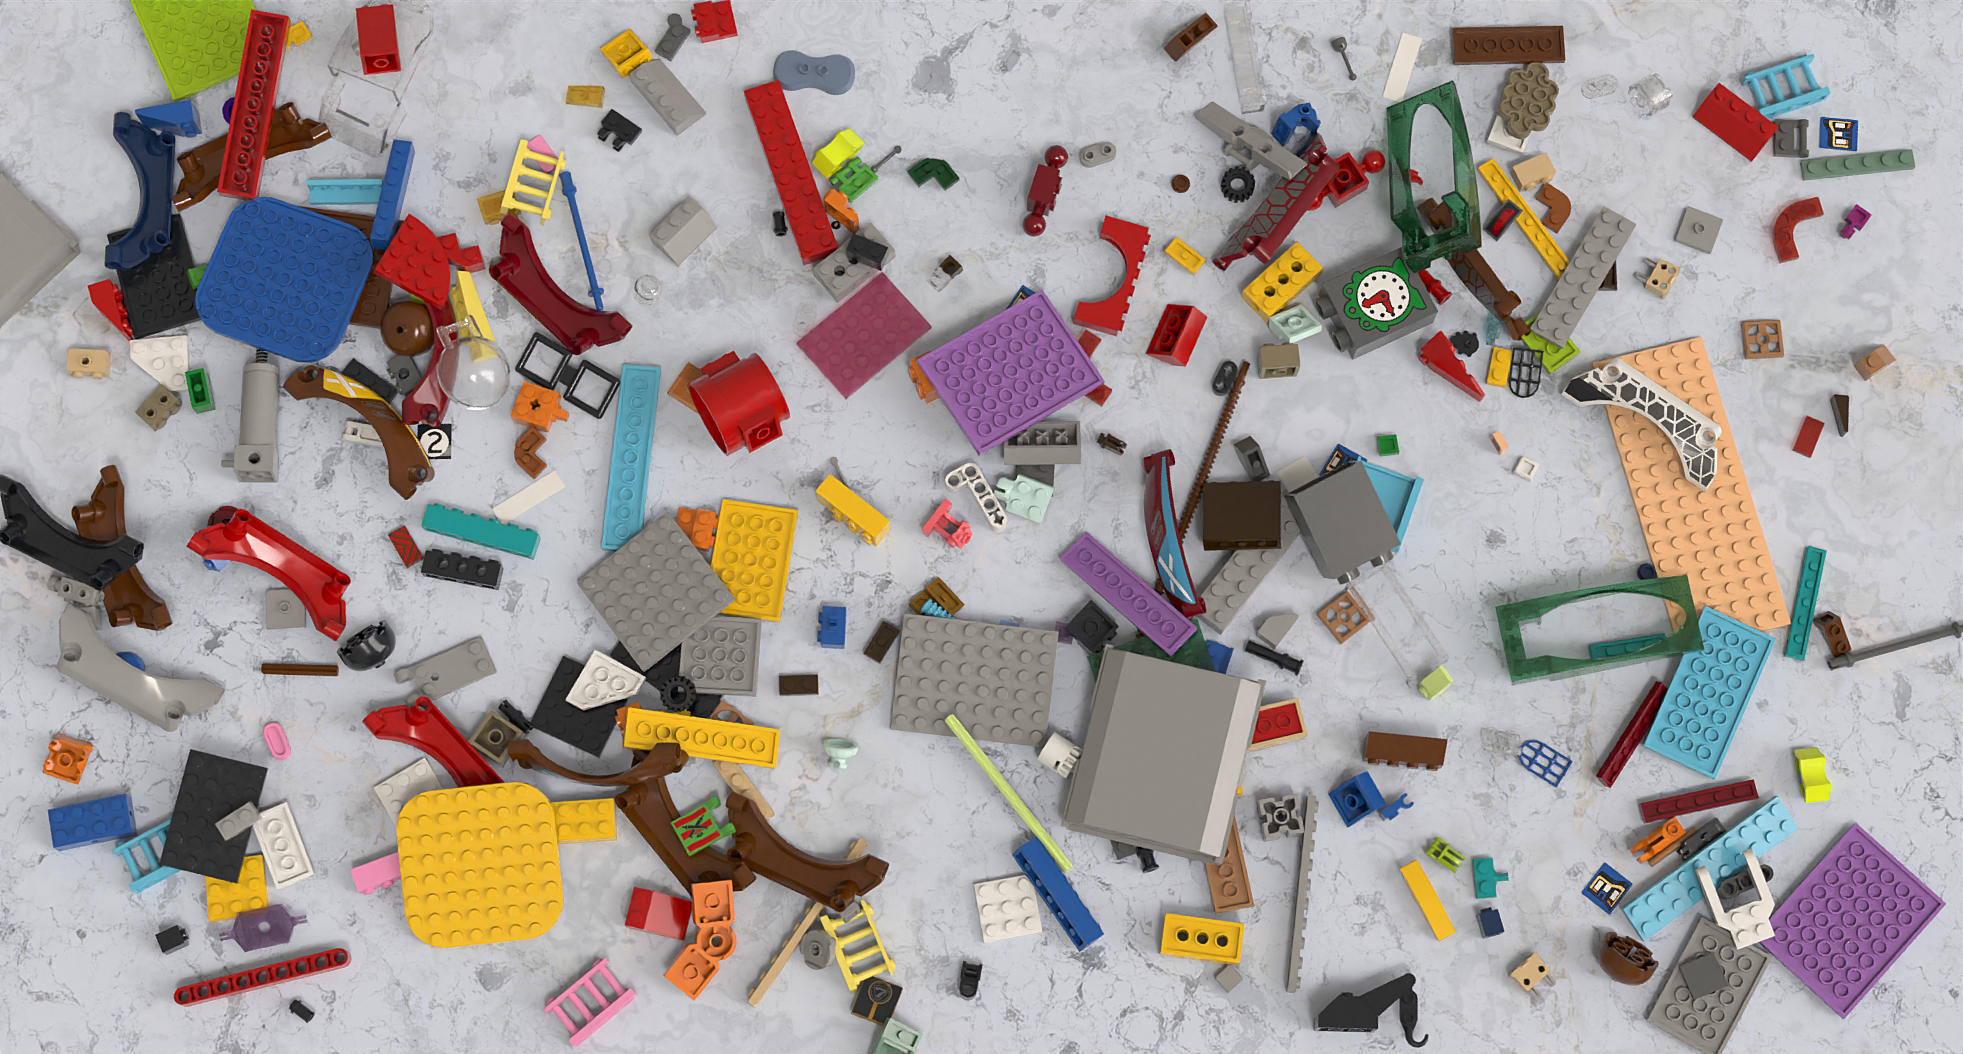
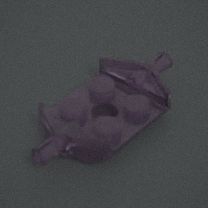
M277 904L237 913L233 929L228 932L219 933V936L222 937L220 938L221 941L235 940L244 952L289 943L294 927L298 924L308 923V920L305 919L307 918L306 914L297 917L292 916L283 904ZM262 922H267L270 925L269 932L264 933L260 930L259 926Z

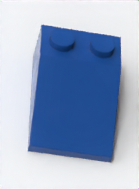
M191 100L135 110V114L141 123L148 128L169 131L174 135L193 138L198 134H202L199 112Z

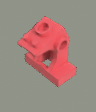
M945 499L922 527V533L929 537L935 530L946 539L945 542L953 548L957 546L962 549L973 535L970 531L971 526L963 520L958 522L948 514L952 508V503ZM949 523L958 529L952 535L944 530Z

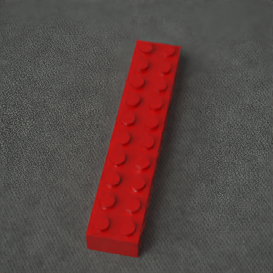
M251 9L217 190L220 196L246 201L259 197L291 25L289 16Z
M778 79L744 90L746 104L803 266L825 259L838 249V245L780 81Z

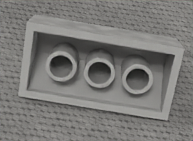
M660 59L645 62L629 74L631 83L677 136L706 114L704 109Z

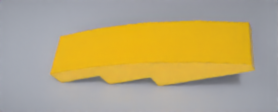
M1415 859L1399 868L1414 901L1419 905L1436 940L1441 941L1456 933L1438 895L1418 860Z

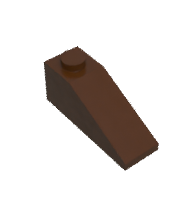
M1205 13L1176 35L1164 47V50L1177 62L1214 31L1218 25Z

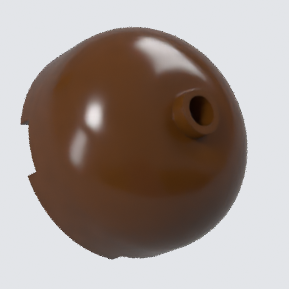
M418 300L399 301L391 305L383 314L380 322V334L384 344L390 351L396 355L415 357L423 355L432 349L431 347L434 344V328L431 315L425 304Z
M1608 932L1598 947L1597 958L1602 970L1612 980L1625 985L1637 986L1647 982L1659 965L1658 961L1653 960L1651 957L1653 953L1646 946L1629 936H1626V938L1617 936L1616 932ZM1635 946L1637 948L1636 951L1629 955L1632 948Z

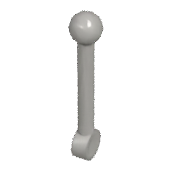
M836 457L831 458L830 462L835 466L843 484L852 490L838 466V459Z

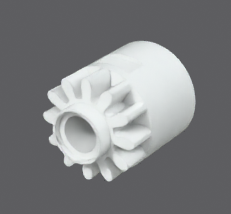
M1055 732L1043 748L1037 761L1067 778L1070 773L1074 774L1076 762L1078 759H1081L1083 750Z

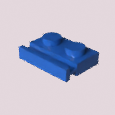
M1207 640L1198 668L1226 674L1234 648Z

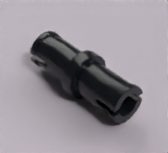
M507 700L503 701L504 705L502 703L499 705L498 709L510 719L509 722L517 725L524 734L527 735L529 733L528 730H533L534 725L523 716V712L516 710Z

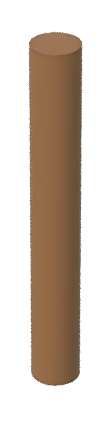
M1693 827L1647 861L1651 867L1655 866L1681 847L1680 843L1695 833L1697 829Z

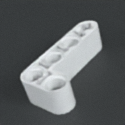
M967 463L947 474L945 486L949 492L957 493L968 488L991 529L995 532H1003L1006 529L1007 516L976 464ZM968 470H973L976 474L973 477H968L965 473ZM956 479L959 481V484L951 486L949 481ZM977 486H982L985 488V491L983 493H977L975 491V488ZM987 502H991L994 504V508L986 509L984 505ZM994 514H996L999 521L1002 520V525H999V523L995 524Z

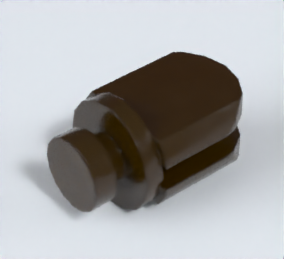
M1101 433L1097 440L1098 444L1103 443L1102 449H1107L1121 456L1124 453L1122 449L1127 447L1124 441L1111 436L1110 433L1106 437L1104 433Z

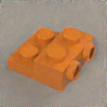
M829 189L824 196L826 213L855 234L859 230L858 213L849 207L848 197L842 191L837 192L835 189Z
M679 507L676 519L678 525L699 551L710 552V547H714L716 536H713L714 529L718 528L719 522L716 512Z

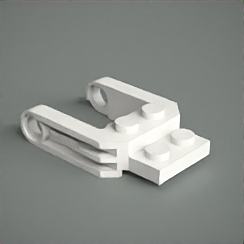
M1752 848L1742 851V854H1744L1748 864L1747 870L1759 900H1753L1728 909L1725 913L1706 866L1695 869L1715 924L1730 931L1736 949H1741L1775 936L1768 919L1775 903Z

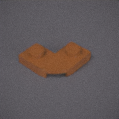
M1546 183L1536 200L1551 209L1542 224L1558 234L1571 213V203L1563 192Z
M532 426L517 441L514 457L518 466L535 480L547 467V464L534 453L547 439Z

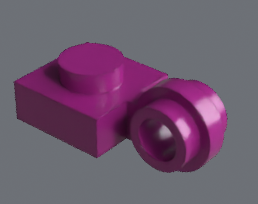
M1856 204L1844 220L1850 226L1846 224L1841 230L1842 238L1849 240L1855 233L1853 228L1860 231L1872 214Z

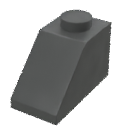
M1251 436L1234 444L1238 458L1251 481H1260L1270 476L1260 445Z

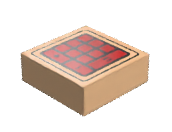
M1498 431L1491 436L1490 440L1498 454L1501 455L1506 452L1508 445Z

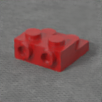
M710 0L693 4L694 9L691 10L693 21L697 20L698 24L695 27L697 38L701 37L702 43L738 36L730 0L712 3Z

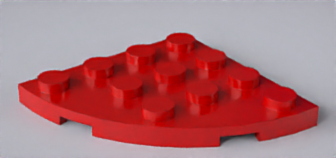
M408 214L373 273L441 310L450 288V267L446 253L433 232L419 219Z

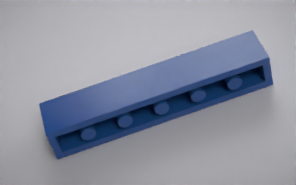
M393 140L370 236L373 249L387 250L396 235L415 155L411 141Z
M1037 837L1020 846L1012 854L1079 952L1104 935L1100 925L1093 919L1088 908L1084 906L1077 892L1070 886L1067 878L1061 873L1055 861L1050 857L1044 845Z

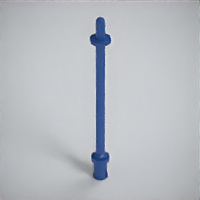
M565 171L559 174L563 187L562 194L568 199L591 287L588 296L594 298L596 309L602 311L601 295L604 294V289L598 288L574 196L577 189L573 185L571 172Z

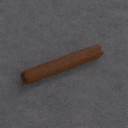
M263 663L261 673L273 675L338 676L339 667L337 665Z

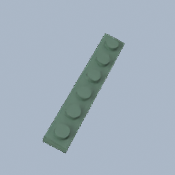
M1910 149L1803 160L1800 165L1803 181L1912 170L1915 168L1913 151Z

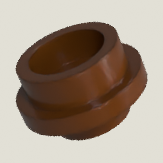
M1185 175L1175 176L1171 183L1172 189L1177 193H1185L1190 187L1189 178Z

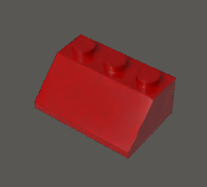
M1167 304L1146 354L1173 366L1186 367L1207 316L1195 306Z

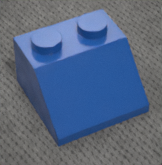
M1368 771L1354 776L1328 793L1347 828L1387 805Z

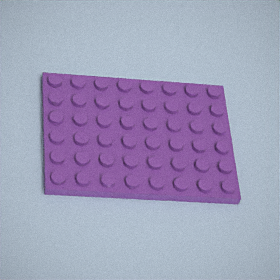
M1043 290L1038 291L916 361L979 456L1105 383Z
M1854 823L1769 918L1775 936L1758 943L1836 1014L1845 1019L1946 903L1857 823Z

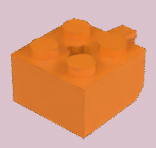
M524 381L511 413V418L515 423L530 428L533 426L536 430L542 432H549L552 422H556L557 419L567 422L569 413L561 410L559 404L562 397L559 392Z

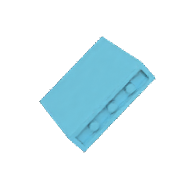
M1361 456L1358 457L1357 461H1362ZM1362 461L1402 544L1424 479L1420 477L1413 479ZM1401 545L1391 549V551L1398 553Z

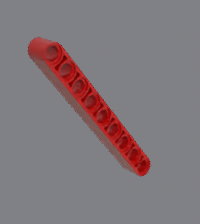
M336 948L183 986L175 991L174 1000L177 1004L189 1007L342 969L351 963V955L342 948ZM340 953H344L345 960L342 963H337V956ZM325 958L326 964L324 967L318 968V960ZM301 963H305L306 970L299 973L298 966ZM286 968V975L280 978L278 976L279 970ZM266 972L267 979L264 982H260V974ZM246 977L248 980L247 985L240 987V980ZM224 982H227V990L225 992H221L220 985ZM207 987L208 994L205 997H201V989ZM184 992H188V1000L182 1002L181 995Z

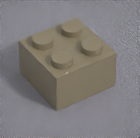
M1284 342L1282 345L1267 343L1260 346L1257 356L1259 379L1296 377L1300 368L1298 344Z
M491 710L468 742L479 752L501 767H504L510 759L507 752L509 739H524L526 735L523 731Z

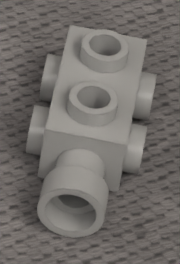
M52 575L47 582L48 590L58 592L57 596L64 597L65 602L75 604L77 601L81 602L80 606L92 607L98 606L104 600L103 590L97 591L93 587L72 577L61 578Z

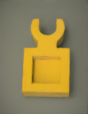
M303 21L290 27L286 51L291 48L293 43L298 47L313 38Z

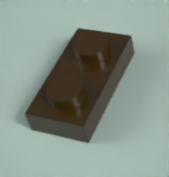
M883 621L863 654L881 664L899 635L900 630Z
M818 674L779 676L780 696L819 695Z

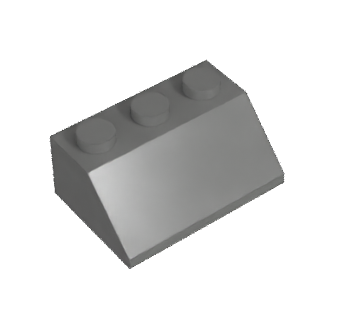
M688 196L650 234V239L658 249L679 266L717 229V226L704 209Z

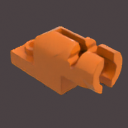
M1673 817L1630 848V852L1633 855L1642 849L1644 854L1636 859L1637 862L1642 864L1687 832L1676 817Z

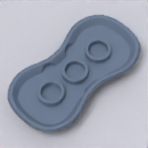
M789 50L777 57L774 63L773 77L774 81L779 79L782 89L787 91L816 88L831 95H841L851 89L855 79V67L853 62L843 55L811 57L799 51Z

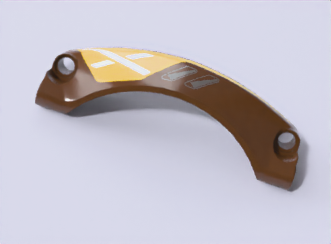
M313 365L307 366L303 371H297L284 382L283 388L297 401L310 398H328L342 402L363 415L377 432L385 449L389 469V485L404 500L410 499L415 494L417 485L422 486L424 482L433 480L435 475L434 469L409 425L402 424V416L389 402L367 386L336 371ZM316 370L317 377L314 379L313 372ZM422 469H424L426 472L424 478L421 477Z

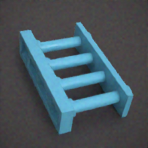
M1802 54L1795 60L1759 72L1751 71L1745 74L1741 85H1751L1760 106L1759 113L1770 119L1828 98L1830 95L1828 86L1824 88L1818 87L1809 66L1815 57L1814 54ZM1802 67L1811 88L1810 93H1801L1792 72L1793 69ZM1785 73L1794 94L1792 99L1787 100L1783 97L1775 75ZM1768 79L1777 100L1776 104L1770 106L1766 103L1757 81Z
M172 816L169 817L170 820L128 842L122 841L116 845L117 848L112 850L113 854L117 856L123 855L134 878L133 883L129 884V887L135 894L182 871L167 866H159L147 842L158 836L164 847L167 837L165 832L169 829ZM139 845L152 868L151 873L146 876L141 875L129 851Z

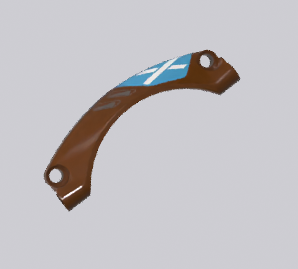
M509 739L507 745L508 755L513 762L517 759L518 764L523 769H533L545 775L573 783L602 787L639 784L672 773H679L689 760L687 752L681 749L678 742H661L654 746L650 754L642 762L626 771L610 775H587L566 769L551 761L528 739Z

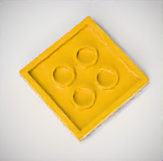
M264 855L244 858L238 883L205 876L209 922L270 914Z

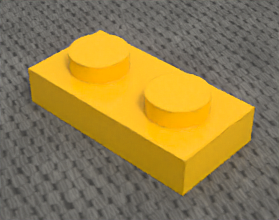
M1178 237L1172 241L1164 252L1192 275H1195L1206 261L1204 257Z
M1498 347L1493 348L1486 384L1505 388L1512 350Z

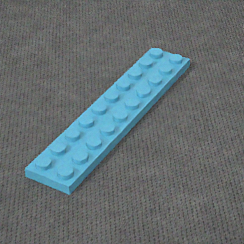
M625 364L622 367L601 545L602 550L617 551L643 531L661 376L660 367Z
M1773 796L1628 902L1621 910L1640 939L1646 941L1705 897L1695 869L1706 866L1713 885L1717 889L1721 882L1733 877L1748 866L1742 851L1752 848L1758 859L1796 831L1798 826L1779 797Z

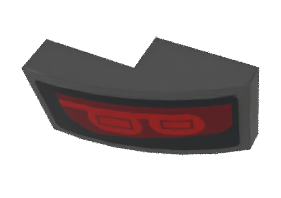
M1508 199L1483 230L1494 240L1498 241L1523 210Z

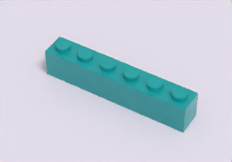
M434 503V505L428 504L421 524L425 531L534 560L541 539L537 531L526 528V530L518 529L519 526L511 523L507 525L500 524L499 520L493 518L485 520L482 519V516L471 513V515L463 514L464 511L456 508L448 510L445 509L444 505Z

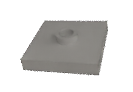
M1688 206L1675 242L1711 254L1723 219Z
M290 589L266 591L267 630L306 627V608Z

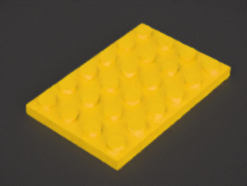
M722 499L711 568L736 600L718 614L780 623L798 510Z

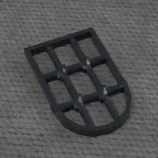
M1513 348L1508 380L1512 393L1517 397L1529 398L1538 391L1541 383L1540 377L1544 351L1531 350L1529 348ZM1515 350L1521 351L1520 363H1514ZM1524 351L1532 352L1530 364H1524L1523 362ZM1535 352L1541 353L1540 365H1534ZM1513 365L1519 368L1518 379L1512 378ZM1522 367H1529L1528 369H1530L1528 380L1521 378ZM1533 368H1539L1538 381H1532ZM1511 381L1517 384L1516 393L1511 387ZM1521 382L1528 385L1526 396L1519 395ZM1531 383L1537 384L1536 390L1530 394Z

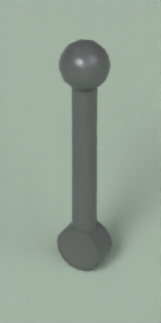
M895 146L894 151L876 166H872L871 170L876 173L878 168L891 157L901 153V147Z

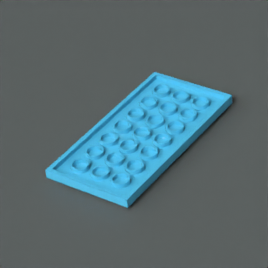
M1704 606L1646 736L1643 747L1714 780L1776 638Z

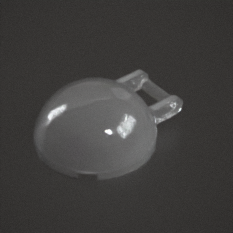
M468 315L464 320L449 326L437 327V334L445 348L437 363V378L444 393L454 403L457 404L459 402L468 406L467 409L481 410L496 404L506 393L511 378L510 364L504 351L496 343L483 337L472 315ZM468 327L471 335L451 341L449 333Z

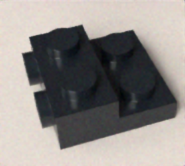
M1090 600L1064 629L1091 656L1094 653L1098 655L1105 646L1102 644L1107 639L1111 641L1118 634L1115 630L1119 626Z

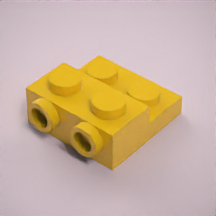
M630 28L600 48L601 53L622 79L626 76L630 77L629 74L652 59L649 49Z

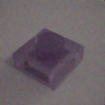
M1056 621L1055 631L1059 632L1057 642L1072 645L1073 637L1064 629L1068 623Z

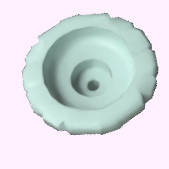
M830 738L822 743L823 750L831 756L828 764L831 768H834L836 762L839 761L840 770H845L847 768L846 758H850L858 752V745L851 740Z

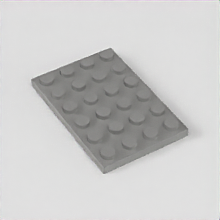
M1701 917L1646 1021L1703 1054H1722L1772 956L1753 945L1736 949L1730 932ZM1714 952L1729 986L1693 1000L1679 966Z

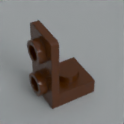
M1828 611L1813 619L1814 625L1824 631L1833 657H1839L1851 651L1850 643L1839 616Z

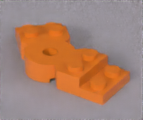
M730 879L691 884L693 923L699 929L695 934V942L685 944L663 976L692 1000L699 996L719 971L718 961L730 957L736 948V934L729 926L735 920L732 880ZM719 936V944L713 946L711 943L712 938Z

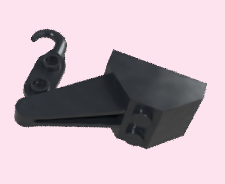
M1406 973L1359 997L1353 996V993L1343 992L1314 1019V1031L1374 1033L1378 1029V1016L1399 999V1020L1405 1032L1407 1043L1412 1047L1419 1048L1423 1047L1429 1038V1035L1425 1034L1424 1039L1420 1042L1413 1039V1031L1418 1021V997L1412 989L1416 983V978L1411 973Z

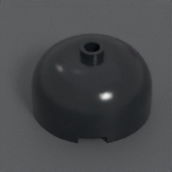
M381 620L378 626L371 624L346 641L344 649L340 647L337 650L338 656L349 669L367 671L374 667L377 669L386 663L385 660L392 654L396 645L395 634L386 620Z

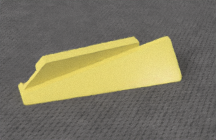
M456 271L457 283L456 286L451 287L450 295L462 345L470 344L472 363L500 356L471 274L467 271Z

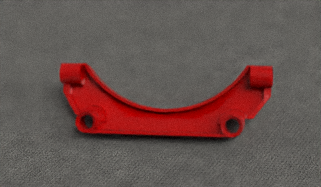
M237 509L227 525L221 522L195 532L186 547L204 559L230 560L245 563L263 570L281 581L304 604L314 623L315 629L336 642L346 626V604L341 597L351 583L350 577L250 514L247 510Z
M421 696L417 698L410 708L405 704L381 708L377 712L374 710L362 721L377 739L408 744L430 755L446 769L457 787L504 783L501 777L428 697Z

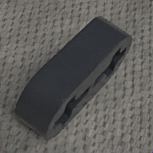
M1224 362L1216 375L1212 391L1217 396H1224L1229 391L1238 371L1237 365L1234 362ZM1232 367V372L1226 377V369ZM1222 380H1224V388L1226 389L1222 388L1220 391L1217 385H1220Z

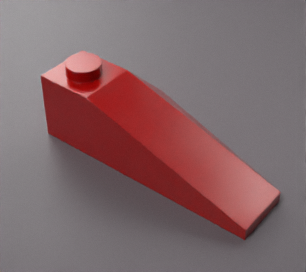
M1439 331L1420 349L1418 353L1420 362L1477 401H1482L1485 393L1471 374L1466 373V364L1463 360L1460 361L1456 358L1454 354L1456 349L1443 332Z

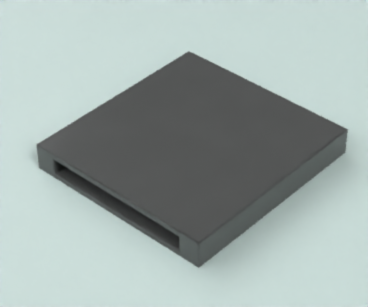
M1714 952L1679 966L1693 1000L1729 986Z

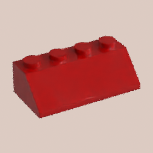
M1721 83L1716 85L1692 116V118L1751 162L1779 128Z

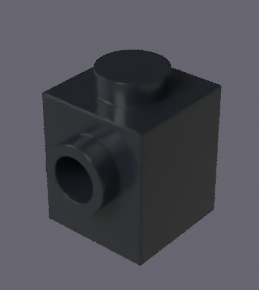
M179 925L155 935L162 953L166 955L189 945L187 941L190 939L189 934L185 928L182 929Z

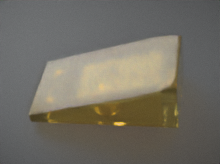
M568 86L566 104L603 108L605 88L604 86Z

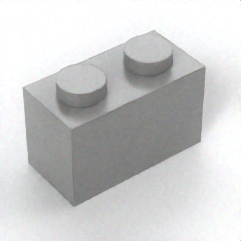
M248 802L215 825L225 841L263 818L254 804Z

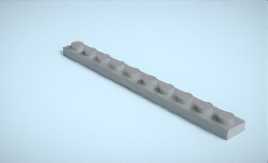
M1308 795L1306 798L1304 834L1302 835L1286 990L1288 993H1295L1296 989H1300L1301 977H1298V969H1302L1303 957H1300V949H1304L1305 938L1302 937V929L1306 930L1307 918H1304V910H1308L1309 898H1306V890L1310 891L1311 879H1308V871H1312L1313 859H1310V852H1314L1315 840H1312V832H1316L1317 821H1314V813H1318L1319 802L1316 801V796Z

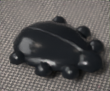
M1465 330L1463 334L1457 332V337L1452 336L1450 339L1451 343L1454 344V348L1459 350V355L1467 354V357H1471L1479 348L1476 333L1469 334Z

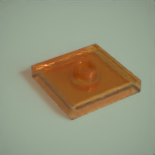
M688 362L667 392L669 396L697 414L699 413L689 393L688 383L701 377V370Z

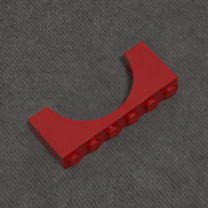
M1105 216L1100 239L1111 243L1121 253L1126 264V279L1121 288L1106 300L1094 303L1079 301L1073 324L1116 337L1118 331L1122 332L1125 323L1122 320L1123 314H1127L1130 303H1127L1129 296L1133 297L1135 290L1133 281L1134 279L1138 280L1141 270L1138 268L1139 262L1143 263L1145 258L1144 245L1148 246L1151 235L1148 234V227Z

